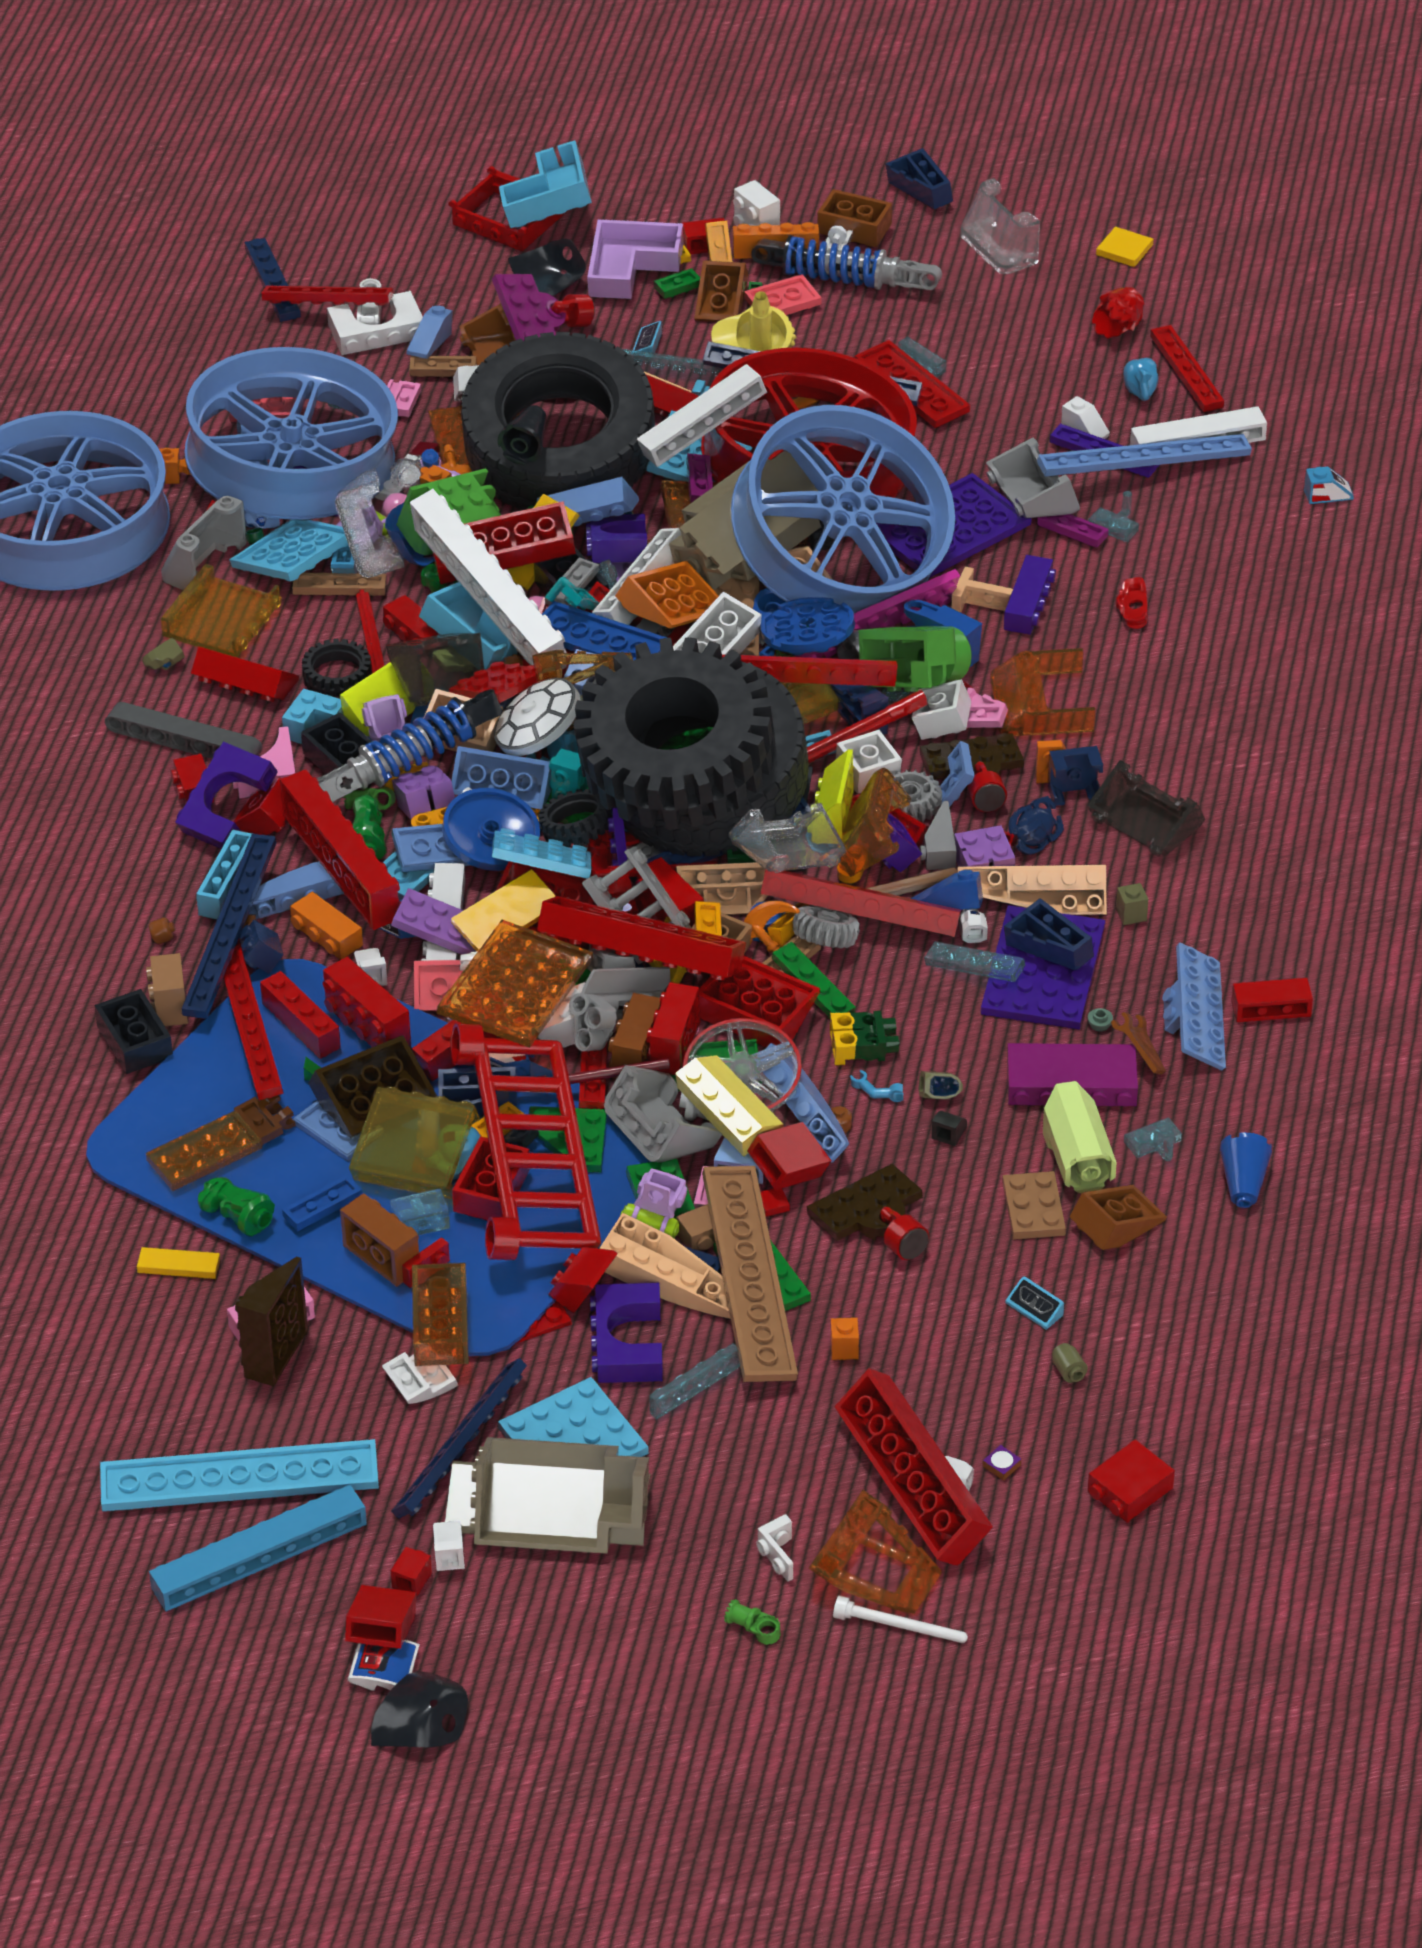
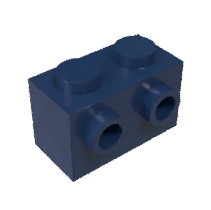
M253 920L249 926L246 925L242 929L239 939L245 962L254 969L260 968L270 974L283 956L278 934L256 920Z

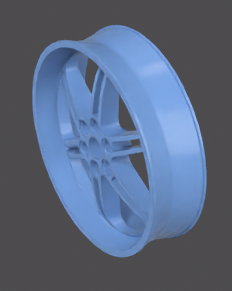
M273 347L256 349L233 355L212 365L195 380L189 390L186 401V414L191 430L185 442V461L188 470L195 481L214 498L220 499L223 496H231L242 500L244 512L263 517L290 520L316 519L341 514L358 507L354 498L356 493L370 501L384 489V482L390 480L393 474L395 452L391 438L395 432L398 420L396 401L390 389L378 376L352 360L329 352L307 348ZM272 397L297 398L289 416L286 418H278L251 400ZM305 399H309L304 415H300ZM317 401L338 406L359 416V418L337 422L310 424ZM223 410H227L252 433L212 437L205 435L201 428L211 417ZM378 435L382 438L373 448L351 460L331 451L332 449L344 447L371 436ZM263 459L270 460L268 466L247 461ZM295 466H304V467H306V468H308V469H292V468L295 467Z
M821 405L804 408L787 415L775 423L763 435L756 446L751 460L746 464L735 484L731 501V522L737 545L748 566L758 579L780 599L788 602L806 597H827L834 599V603L837 604L846 603L853 610V613H856L929 580L931 573L941 563L951 544L955 527V508L952 493L942 469L926 447L908 431L893 421L864 409L843 405ZM809 441L829 442L847 446L864 453V456L852 477L844 478ZM783 449L789 452L818 491L771 494L763 492L761 489V475L767 459L777 450ZM870 456L875 461L867 478H864L859 474ZM880 463L891 470L904 483L917 503L878 496L870 491V484ZM763 516L814 518L823 522L824 530L808 563H800L778 542L767 526ZM876 523L918 526L925 530L927 535L925 554L919 568L913 574L906 575L902 571L893 551ZM828 535L835 540L818 571L814 572L811 570V567ZM843 536H849L856 542L882 579V585L877 587L853 586L822 576L825 566Z
M83 411L45 412L18 418L0 426V479L7 476L22 484L0 493V519L38 510L30 540L0 533V581L22 588L49 591L90 587L116 579L132 571L149 559L162 544L170 524L169 504L163 492L166 476L165 462L157 445L143 431L123 420ZM52 461H59L58 464L53 467H47L41 464ZM86 461L116 466L83 471ZM144 488L150 492V497L146 504L127 520L123 519L115 510L97 497ZM67 514H74L102 531L86 537L53 541L62 518ZM47 519H49V520H48V523H47V526H46V529H45V532H44V535H43V538H42V541H40L41 536H42V533H43V530H44V527H45L46 522H47Z

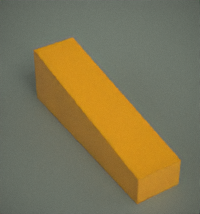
M799 902L795 907L800 908L805 905L809 906V904ZM786 912L767 927L769 936L779 944V947H783L795 935L792 930L795 913Z

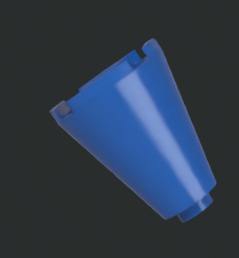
M1242 1132L1239 1133V1137L1232 1139L1231 1135L1226 1136L1221 1141L1220 1153L1230 1198L1238 1207L1248 1208L1257 1202L1272 1155V1144L1269 1145L1267 1138L1255 1133Z

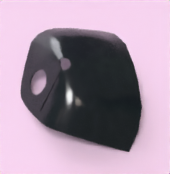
M567 238L552 241L537 249L508 258L514 274H532L539 292L547 293L551 296L570 287L582 277L586 270L585 261L579 250ZM566 246L572 251V258L570 260L565 259L563 255V249ZM561 269L566 270V273L561 274Z
M416 1671L407 1674L391 1689L375 1712L371 1727V1746L430 1748L457 1741L462 1734L467 1713L468 1696L466 1690L459 1683L431 1672ZM433 1699L438 1700L434 1708L430 1706V1702ZM446 1714H451L455 1718V1728L451 1732H446L442 1726V1720Z

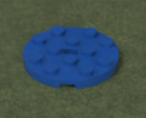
M806 597L778 605L779 610L773 613L768 612L761 620L760 625L762 639L768 646L779 651L791 653L794 656H799L810 652L824 653L829 648L843 642L851 636L855 628L853 610L846 603L837 604L834 603V599L827 597Z

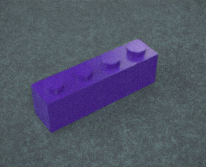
M1026 555L1004 612V630L1031 635L1034 626H1038L1040 620L1039 611H1044L1045 597H1049L1050 583H1054L1056 577V569H1053V559Z

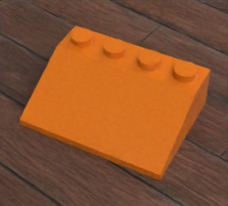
M683 561L628 576L615 597L630 613L667 628H674L697 621L719 595L688 561Z

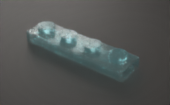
M936 941L924 957L925 963L928 966L1012 982L1017 980L1026 966L1024 958Z
M732 1343L726 1348L718 1350L715 1355L704 1362H699L694 1368L683 1375L677 1376L669 1384L656 1389L649 1396L650 1414L656 1420L738 1369L740 1363L737 1346Z

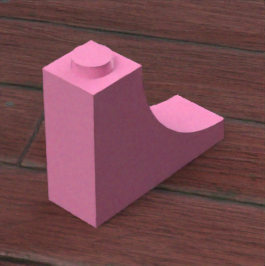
M279 727L277 741L268 752L260 756L271 761L278 771L274 780L295 773L288 727ZM233 782V789L238 788L239 798L249 797L252 793L259 790L246 783Z

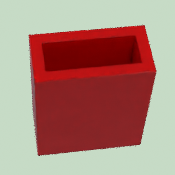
M803 1122L758 1134L747 1150L775 1190L821 1177L832 1161Z
M1135 1439L1089 1473L1087 1491L1095 1500H1099L1107 1506L1115 1516H1119L1128 1523L1173 1489L1175 1470Z
M361 1585L346 1615L345 1641L401 1649L416 1616L417 1592Z

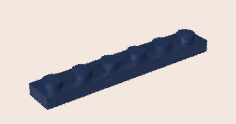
M253 239L252 241L245 242V250L263 287L288 286L266 239ZM290 301L272 304L280 322L301 317L298 304H292Z

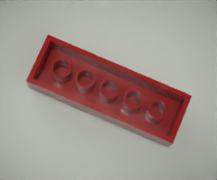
M564 501L464 524L470 526L477 540L481 539L487 552L490 555H495L503 570L576 554ZM432 551L440 584L457 581L454 575Z

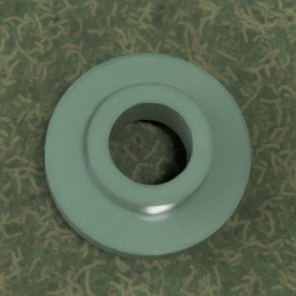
M1102 1008L1094 1009L1088 1014L1090 1027L1099 1032L1106 1031L1113 1020L1112 1013Z

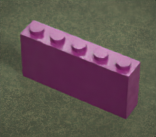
M1008 1043V1105H1046L1056 1084L1077 1081L1094 1099L1096 1106H1137L1136 1047L1134 1044Z

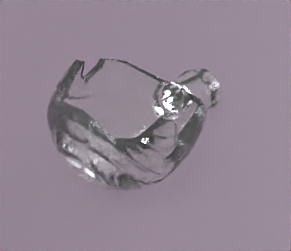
M422 454L415 461L409 458H400L390 467L392 484L396 489L408 493L410 487L420 485Z

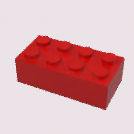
M347 956L323 970L324 1004L329 1012L336 1014L345 1026H349L354 1030L361 1040H365L371 1047L402 1035L411 1047L409 1010Z

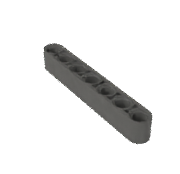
M125 702L116 703L104 721L106 727L114 733L195 755L202 754L203 757L213 759L214 752L220 748L223 741L259 756L263 749L261 742L252 736Z

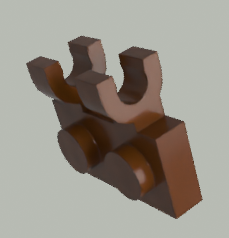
M279 1095L260 1101L255 1096L234 1108L235 1116L260 1145L282 1135L283 1129H290L296 1126L291 1118L294 1116L293 1111L288 1106L282 1109L278 1103L280 1101Z

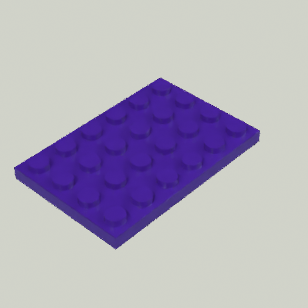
M973 473L950 484L949 487L955 508L953 538L946 555L931 573L930 577L1030 526L1031 518H1024L1023 515L1018 516L1012 502ZM876 523L893 553L916 571L923 560L926 550L927 535L925 530L918 526Z
M1008 905L981 1005V1015L1080 1030L1106 920L1061 913L1092 937L1094 957L1075 971L1007 946L1004 925L1026 909Z

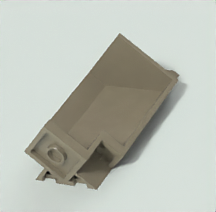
M783 451L774 459H767L761 475V489L763 492L771 494L818 491L789 452ZM746 464L682 509L685 523L679 527L681 535L669 543L674 563L688 561L713 590L717 589L731 577L749 581L756 576L741 554L731 522V501L734 487ZM763 516L774 537L787 551L821 527L819 519Z
M487 1437L484 1446L479 1447V1454L476 1456L475 1462L453 1461L445 1522L460 1521L462 1533L473 1534L474 1544L594 1553H608L610 1544L643 1546L648 1506V1486L651 1474H649V1457L619 1456V1446Z

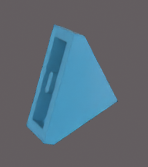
M349 543L346 547L333 552L331 560L332 573H357L358 544Z

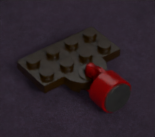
M1001 733L988 737L979 736L973 739L930 743L920 746V756L926 771L935 780L947 778L950 774L948 756L957 744L962 741L969 745L974 779L965 789L967 788L974 807L981 812L995 811L1002 807L1007 799V790L1001 779V770L1024 767V758L1013 733Z
M893 1164L807 1206V1214L836 1241L858 1230L873 1240H876L877 1236H883L885 1245L902 1260H911L919 1256L929 1241L928 1230L913 1216L906 1215L905 1212L907 1205L923 1198L922 1189Z

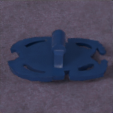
M1048 796L1037 798L1030 803L1031 805L1020 807L1010 817L1009 833L1017 835L1019 840L1016 848L1025 855H1032L1043 850L1049 842L1056 840L1064 831L1061 816L1057 815L1055 819L1051 813V808L1056 809V805ZM1043 803L1047 808H1039V804ZM1054 825H1055V826H1056V830H1055V832L1052 834L1051 832H1052L1053 827H1054ZM1026 845H1028V846H1038V848L1031 849V848H1028Z

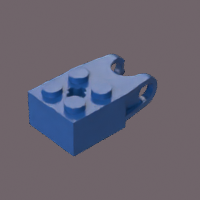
M910 600L904 604L905 615L915 624V626L907 627H955L962 631L969 641L971 647L970 667L979 661L981 622L946 605L940 607L922 600ZM911 607H918V608H920V610L916 611V610H913V609H910V608H911Z

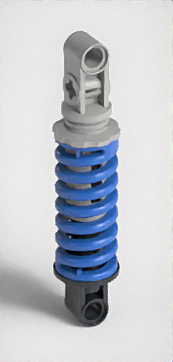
M789 235L786 242L762 239L751 252L752 259L758 264L782 267L784 276H792L797 272L798 275L803 274L804 277L808 274L812 279L820 276V279L823 281L831 278L836 283L842 279L843 283L849 284L853 280L856 286H860L864 282L866 287L875 288L876 290H880L883 284H889L890 287L900 285L907 288L932 290L942 278V271L938 266L918 263L916 261L900 260V257L889 258L884 249L875 251L874 255H872L871 248H866L865 253L862 254L859 246H856L853 252H850L849 245L845 244L842 250H838V244L833 243L831 249L828 248L827 250V242L822 241L819 250H816V241L814 239L810 240L808 248H804L805 239L794 237V235ZM759 248L765 249L767 251V255L762 254L759 251ZM926 274L933 275L935 281L929 280L926 277Z
M493 689L483 691L464 703L458 698L453 697L446 706L437 707L435 713L427 712L424 718H416L413 724H404L402 730H393L391 736L383 735L380 738V742L372 741L360 746L359 756L355 757V759L353 757L347 759V764L317 778L321 789L328 792L332 802L358 788L363 790L372 782L378 787H382L392 776L398 777L400 775V767L408 772L411 770L410 762L413 761L417 766L422 764L421 756L424 755L428 760L433 759V748L438 754H443L445 748L442 741L449 748H454L456 745L454 735H456L460 742L476 738L475 727L500 716L503 710Z

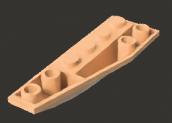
M1106 865L958 867V872L961 870L980 871L983 898L1028 908L1041 898L1059 913L1070 915H1107Z
M621 1214L599 1248L614 1250L618 1253L605 1273L628 1284L659 1283L661 1299L693 1310L731 1319L721 1274L670 1235L629 1215Z

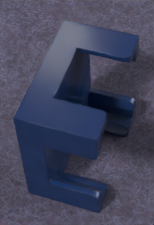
M1097 746L1050 751L1048 790L1054 805H1065L1062 792L1085 789L1090 802L1101 801V788L1097 777L1098 772L1103 773V762Z

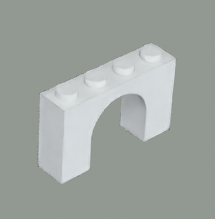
M411 291L394 294L390 301L393 319L379 325H368L357 321L348 304L328 307V326L341 355L412 341L423 316Z

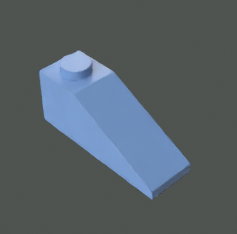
M432 306L424 314L407 349V355L427 359L452 334L453 310L445 309L443 306Z

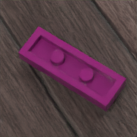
M687 453L686 466L690 502L695 501L713 488L710 455Z
M1071 514L1038 517L1037 525L1096 548L1108 537V528Z

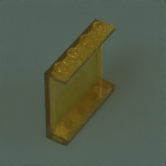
M205 564L161 617L162 635L190 645L238 657L247 648L251 639L258 634L263 624L268 622L275 609L279 608L281 604L279 586L275 585L269 593L216 578L214 576V566Z
M377 1087L349 1165L353 1179L452 1199L453 1185L451 1182L473 1120L479 1121L480 1119L475 1105L467 1101L455 1102L449 1101L442 1096L434 1098L416 1091L408 1093L400 1091L395 1087Z

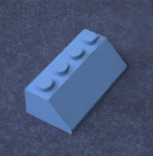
M623 477L547 495L557 502L564 501L566 507L579 514L580 517L573 526H579L589 521H600L605 517L613 515H623L625 512L632 511L639 502V496Z
M462 746L457 747L451 781L455 795H460L467 787L471 789L495 788L516 795L531 808L544 809L543 806L546 804L552 790L549 786L551 771L549 770L550 762Z

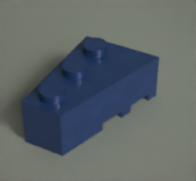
M923 148L885 163L889 184L933 209L953 202L950 181Z
M829 684L828 700L849 726L888 706L889 697L872 686ZM888 724L877 730H880L883 735L887 734Z
M1041 898L1004 925L1007 946L1076 971L1094 957L1092 937Z
M515 1066L491 1067L493 1075L516 1076ZM476 1068L438 1069L440 1129L484 1116ZM496 1091L498 1107L508 1101L514 1106L517 1105V1092Z

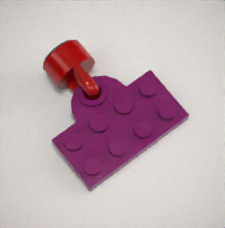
M495 274L492 278L516 340L522 338L524 341V337L535 334L540 337V333L553 332L555 336L556 331L559 330L562 324L568 327H588L594 319V302L587 294H568L564 297L563 301H558L547 293L539 292L532 274Z

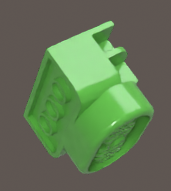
M486 468L409 488L396 526L415 552L421 555L433 554L430 547L415 531L410 507L412 500L431 489H434L438 495L445 497L448 507L451 510L455 509L463 524L501 515L498 506L493 501L496 494L495 488L492 485L483 486L488 473Z
M884 627L859 630L860 660L897 661L898 665L895 687H872H887V691H901V687H904V692H916L918 688H932V686H940L943 683L960 680L967 674L970 668L971 647L964 633L955 627Z

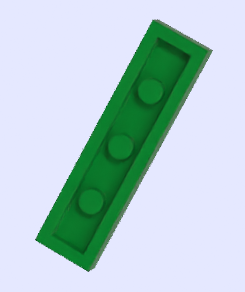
M792 941L772 953L771 959L786 974L820 988V993L814 1003L829 1018L830 1013L855 1012L856 1007Z

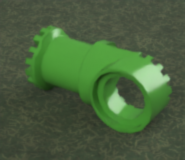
M389 787L378 789L366 788L365 791L354 790L344 796L346 798L344 806L346 809H351L355 798L367 794L377 800L379 810H386L394 804L396 797L393 790ZM379 792H385L389 796L387 805H383L378 801Z
M731 1600L729 1607H727L729 1612L726 1611L724 1616L726 1623H736L745 1627L746 1631L756 1634V1639L762 1644H773L779 1640L781 1632L778 1618L775 1619V1616L761 1612L759 1608L751 1609L741 1605L739 1600ZM765 1626L775 1628L773 1633L768 1634L762 1633L760 1630Z

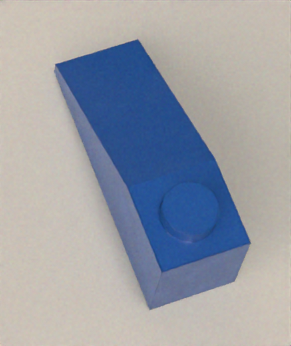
M961 870L910 899L960 910L979 909L983 901L980 871Z

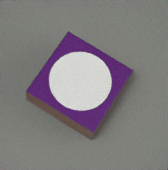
M1000 1445L983 1460L982 1467L1004 1481L1021 1466L1022 1459Z

